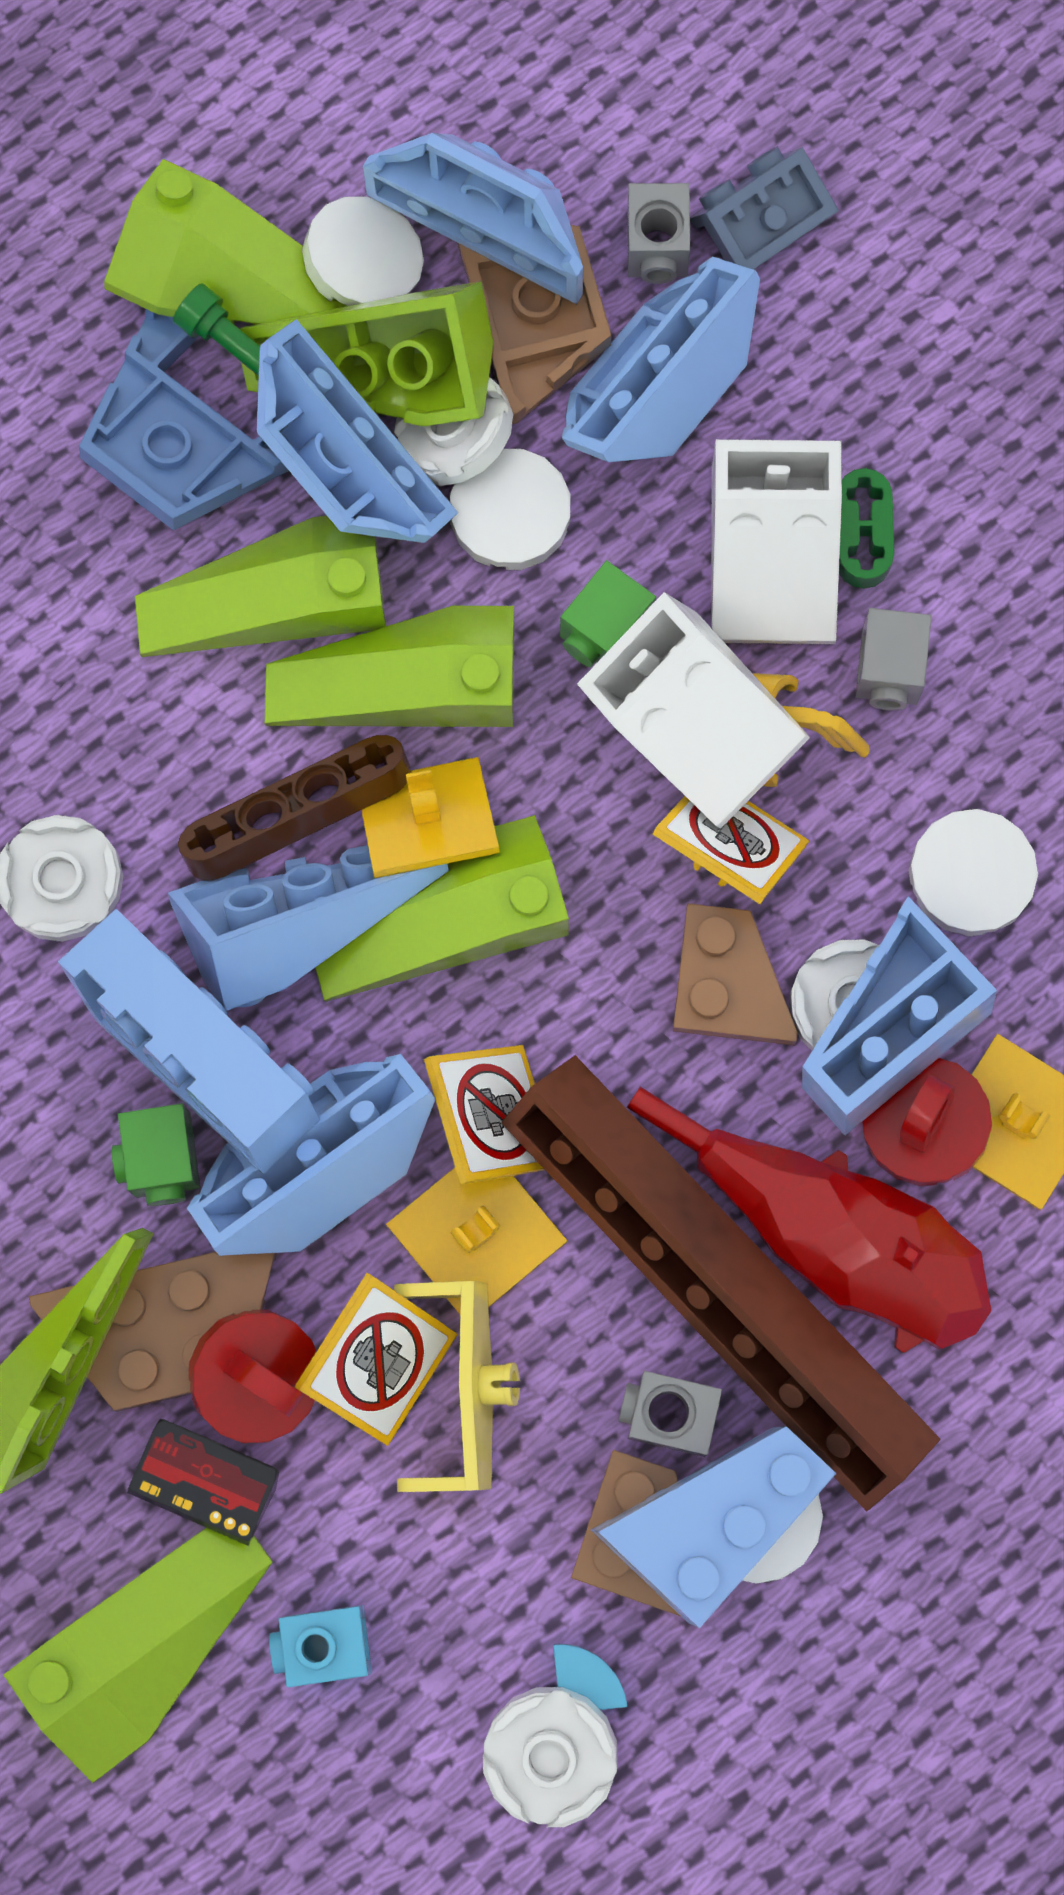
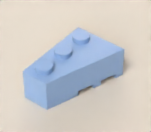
M909 896L900 908L895 922L879 947H876L866 963V968L851 993L843 1000L802 1067V1089L844 1135L848 1134L992 1014L997 990Z
M787 1426L772 1427L706 1464L698 1471L675 1484L649 1496L643 1502L611 1520H607L594 1527L591 1531L689 1624L700 1628L836 1475V1472Z

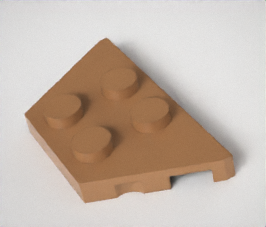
M570 225L583 265V295L577 304L457 243L468 283L482 281L494 341L491 365L497 384L509 400L513 412L512 424L521 421L611 346V331L580 226Z
M212 1252L137 1270L87 1378L116 1412L192 1394L190 1391L191 1381L188 1380L189 1361L199 1339L219 1319L233 1313L237 1315L244 1311L264 1309L266 1301L264 1298L277 1253L219 1256L217 1252ZM74 1286L29 1296L30 1306L40 1319L43 1320Z

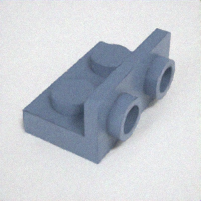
M777 146L749 163L747 168L751 176L735 187L730 179L702 195L699 200L704 208L692 215L690 222L694 229L705 226L725 261L755 269L839 210L803 147L782 154Z

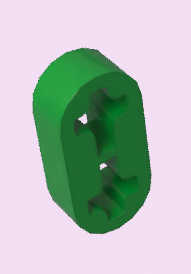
M861 468L851 471L841 480L842 504L839 575L851 586L865 589L875 587L884 581L893 562V494L891 485L884 475L876 470ZM857 488H867L869 498L879 499L872 502L868 520H859L858 502L848 500L854 498ZM860 536H869L870 554L875 557H881L874 560L870 570L861 569L858 559L849 558L856 555Z

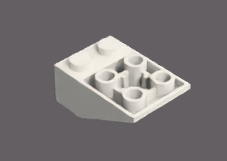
M716 439L712 462L711 628L724 643H836L842 504L841 441Z
M665 592L577 683L608 721L719 828H722L810 738L697 612Z

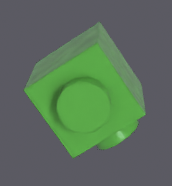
M606 560L560 616V637L564 640L562 643L563 647L578 662L587 667H592L656 601V596Z
M183 1103L118 1113L122 1144L112 1146L113 1169L118 1184L127 1183V1191L136 1198L146 1197L147 1206H162L183 1202L186 1200V1190L201 1188L191 1113Z

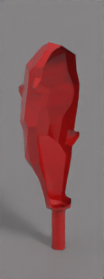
M641 1086L626 1108L697 1152V1169L709 1177L746 1216L777 1259L788 1266L837 1308L858 1312L895 1327L894 1348L900 1352L905 1353L921 1342L928 1343L936 1349H943L977 1334L991 1313L981 1251L955 1230L934 1206L872 1177L848 1171L847 1155L840 1150H837L823 1161H819L800 1152L747 1139L723 1130L715 1129L710 1131Z

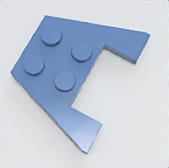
M146 309V318L137 336L133 335L125 351V361L114 383L109 384L79 445L80 459L172 530H176L289 470L260 436L254 440L165 373L193 344L199 335L192 338L173 323V317L158 315Z

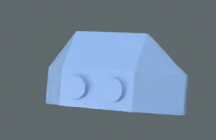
M430 133L370 155L365 161L363 172L367 196L575 304L580 300L583 295V265L560 189L554 187L553 183L542 173L533 169H525L523 171L501 160L496 151L481 142L474 141L470 144L453 134Z
M712 256L699 265L698 273L676 281L644 303L613 340L611 346L603 352L570 392L566 412V427L563 429L562 439L566 445L606 462L673 456L747 366L760 277L756 270Z
M297 319L271 336L260 346L257 433L340 532L425 543L458 514L457 510Z
M401 1054L386 1057L384 1062H363L332 1069L313 1081L311 1086L314 1092L309 1096V1099L320 1121L264 1175L232 1145L227 1143L223 1147L205 1178L200 1194L195 1195L187 1207L219 1256L300 1252L407 1174L435 1102V1097Z

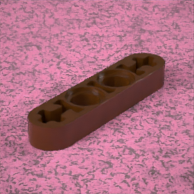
M375 735L366 738L196 820L186 827L178 841L179 852L189 871L194 877L201 880H216L225 877L395 794L404 788L407 784L406 774L411 773L410 764L403 746L395 737L389 735ZM382 763L385 764V766L382 767V768H379V769H376V768H375V766H377V765H379V764H382ZM355 776L356 781L350 784L348 778ZM321 787H338L335 794L326 800L315 802L309 800L310 796ZM269 813L281 814V818L271 827L265 829L253 828L254 823L263 815ZM240 831L242 837L235 839L234 833ZM216 845V848H214L213 850L204 852L206 848Z

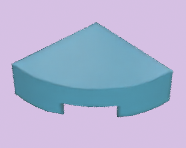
M553 1644L558 1687H564L588 1697L600 1710L627 1707L626 1696L620 1680L604 1660L579 1646Z

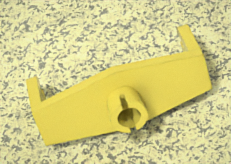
M454 1281L395 1284L394 1291L406 1299L461 1297L459 1394L465 1476L397 1478V1492L489 1490L492 1488L493 1405L516 1406L518 1404L520 1388H502L501 1383L520 1381L517 1364L514 1362L492 1365L487 1283Z

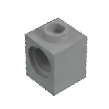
M629 183L627 205L628 277H641L645 282L653 284L668 283L676 277H688L690 257L689 183ZM661 231L671 236V239L664 242H654L645 235L650 232Z
M877 608L868 609L862 627L855 698L870 699L869 704L882 710H902L907 707V704L917 705L925 687L932 615Z
M644 1371L640 1385L627 1383L618 1422L631 1425L628 1435L630 1440L706 1457L710 1448L722 1389ZM671 1394L678 1397L684 1403L687 1416L682 1428L673 1432H665L655 1427L649 1416V1407L652 1400L657 1396Z

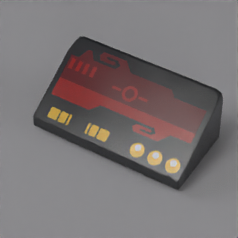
M159 1419L152 1431L127 1493L249 1546L276 1491L279 1470L165 1419Z

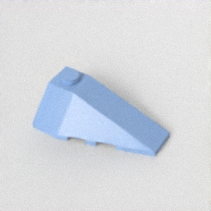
M366 845L347 849L342 853L340 863L328 866L319 863L307 864L306 857L286 860L285 874L250 880L248 868H244L216 880L196 882L168 892V895L205 985L224 1009L228 1011L236 1007L242 1008L256 1005L266 996L288 988L444 875L449 869L448 864L374 878L369 848Z

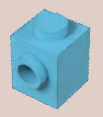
M364 1605L284 1616L278 1618L280 1631L272 1632L269 1635L270 1655L274 1674L285 1673L287 1688L363 1677L372 1673Z

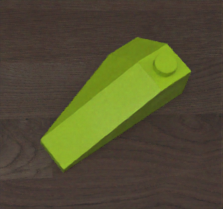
M162 159L132 200L104 280L105 290L153 313L169 317L174 316L181 302L197 285L204 283L223 299L222 307L229 312L227 319L234 325L235 321L260 324L347 306L337 301L334 297L332 301H329L318 292L306 273L302 253L303 246L218 184L165 159Z
M482 281L425 290L239 328L261 346L267 339L297 319L377 414L402 418L404 423L418 426L478 419L484 416L494 341ZM241 362L247 390L258 392L259 376Z
M328 516L309 518L135 596L141 657L366 632L386 626L376 536L340 532Z
M453 605L266 664L265 726L513 727L514 606Z
M535 815L494 826L500 853L448 863V872L315 967L324 1001L328 1002L568 936L569 917L552 858Z
M140 1228L123 1234L0 1364V1494L45 1469L154 1233Z
M205 1528L56 1634L3 1674V1676L40 1730L94 1783L151 1739L162 1723L163 1718L184 1688L190 1683L204 1659L225 1629L231 1624L273 1561L255 1536H253L249 1546Z

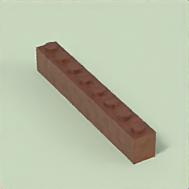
M576 1055L531 1086L501 1122L785 1426L836 1472L834 1478L866 1512L902 1483L941 1440Z

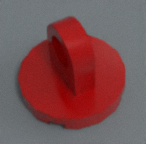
M941 1058L935 1060L862 1121L864 1140L875 1162L895 1179L920 1187L946 1183L967 1174L983 1156L992 1128L989 1099L978 1080L959 1064Z
M267 1309L244 1311L237 1315L233 1313L219 1319L199 1339L189 1361L188 1380L191 1381L190 1391L197 1412L219 1434L241 1443L270 1442L292 1432L310 1413L315 1402L314 1399L295 1388L296 1383L316 1353L312 1339L294 1321Z

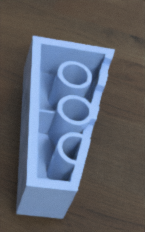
M117 909L110 913L58 961L94 1020L263 1175L320 1121L309 1099L314 1089L306 1078L289 1063L280 1068L268 1056L271 1053L269 1048L253 1030L246 1025L239 1028L227 1016L228 1014L224 1007L209 991L203 987L198 988L189 980L166 953L157 949Z

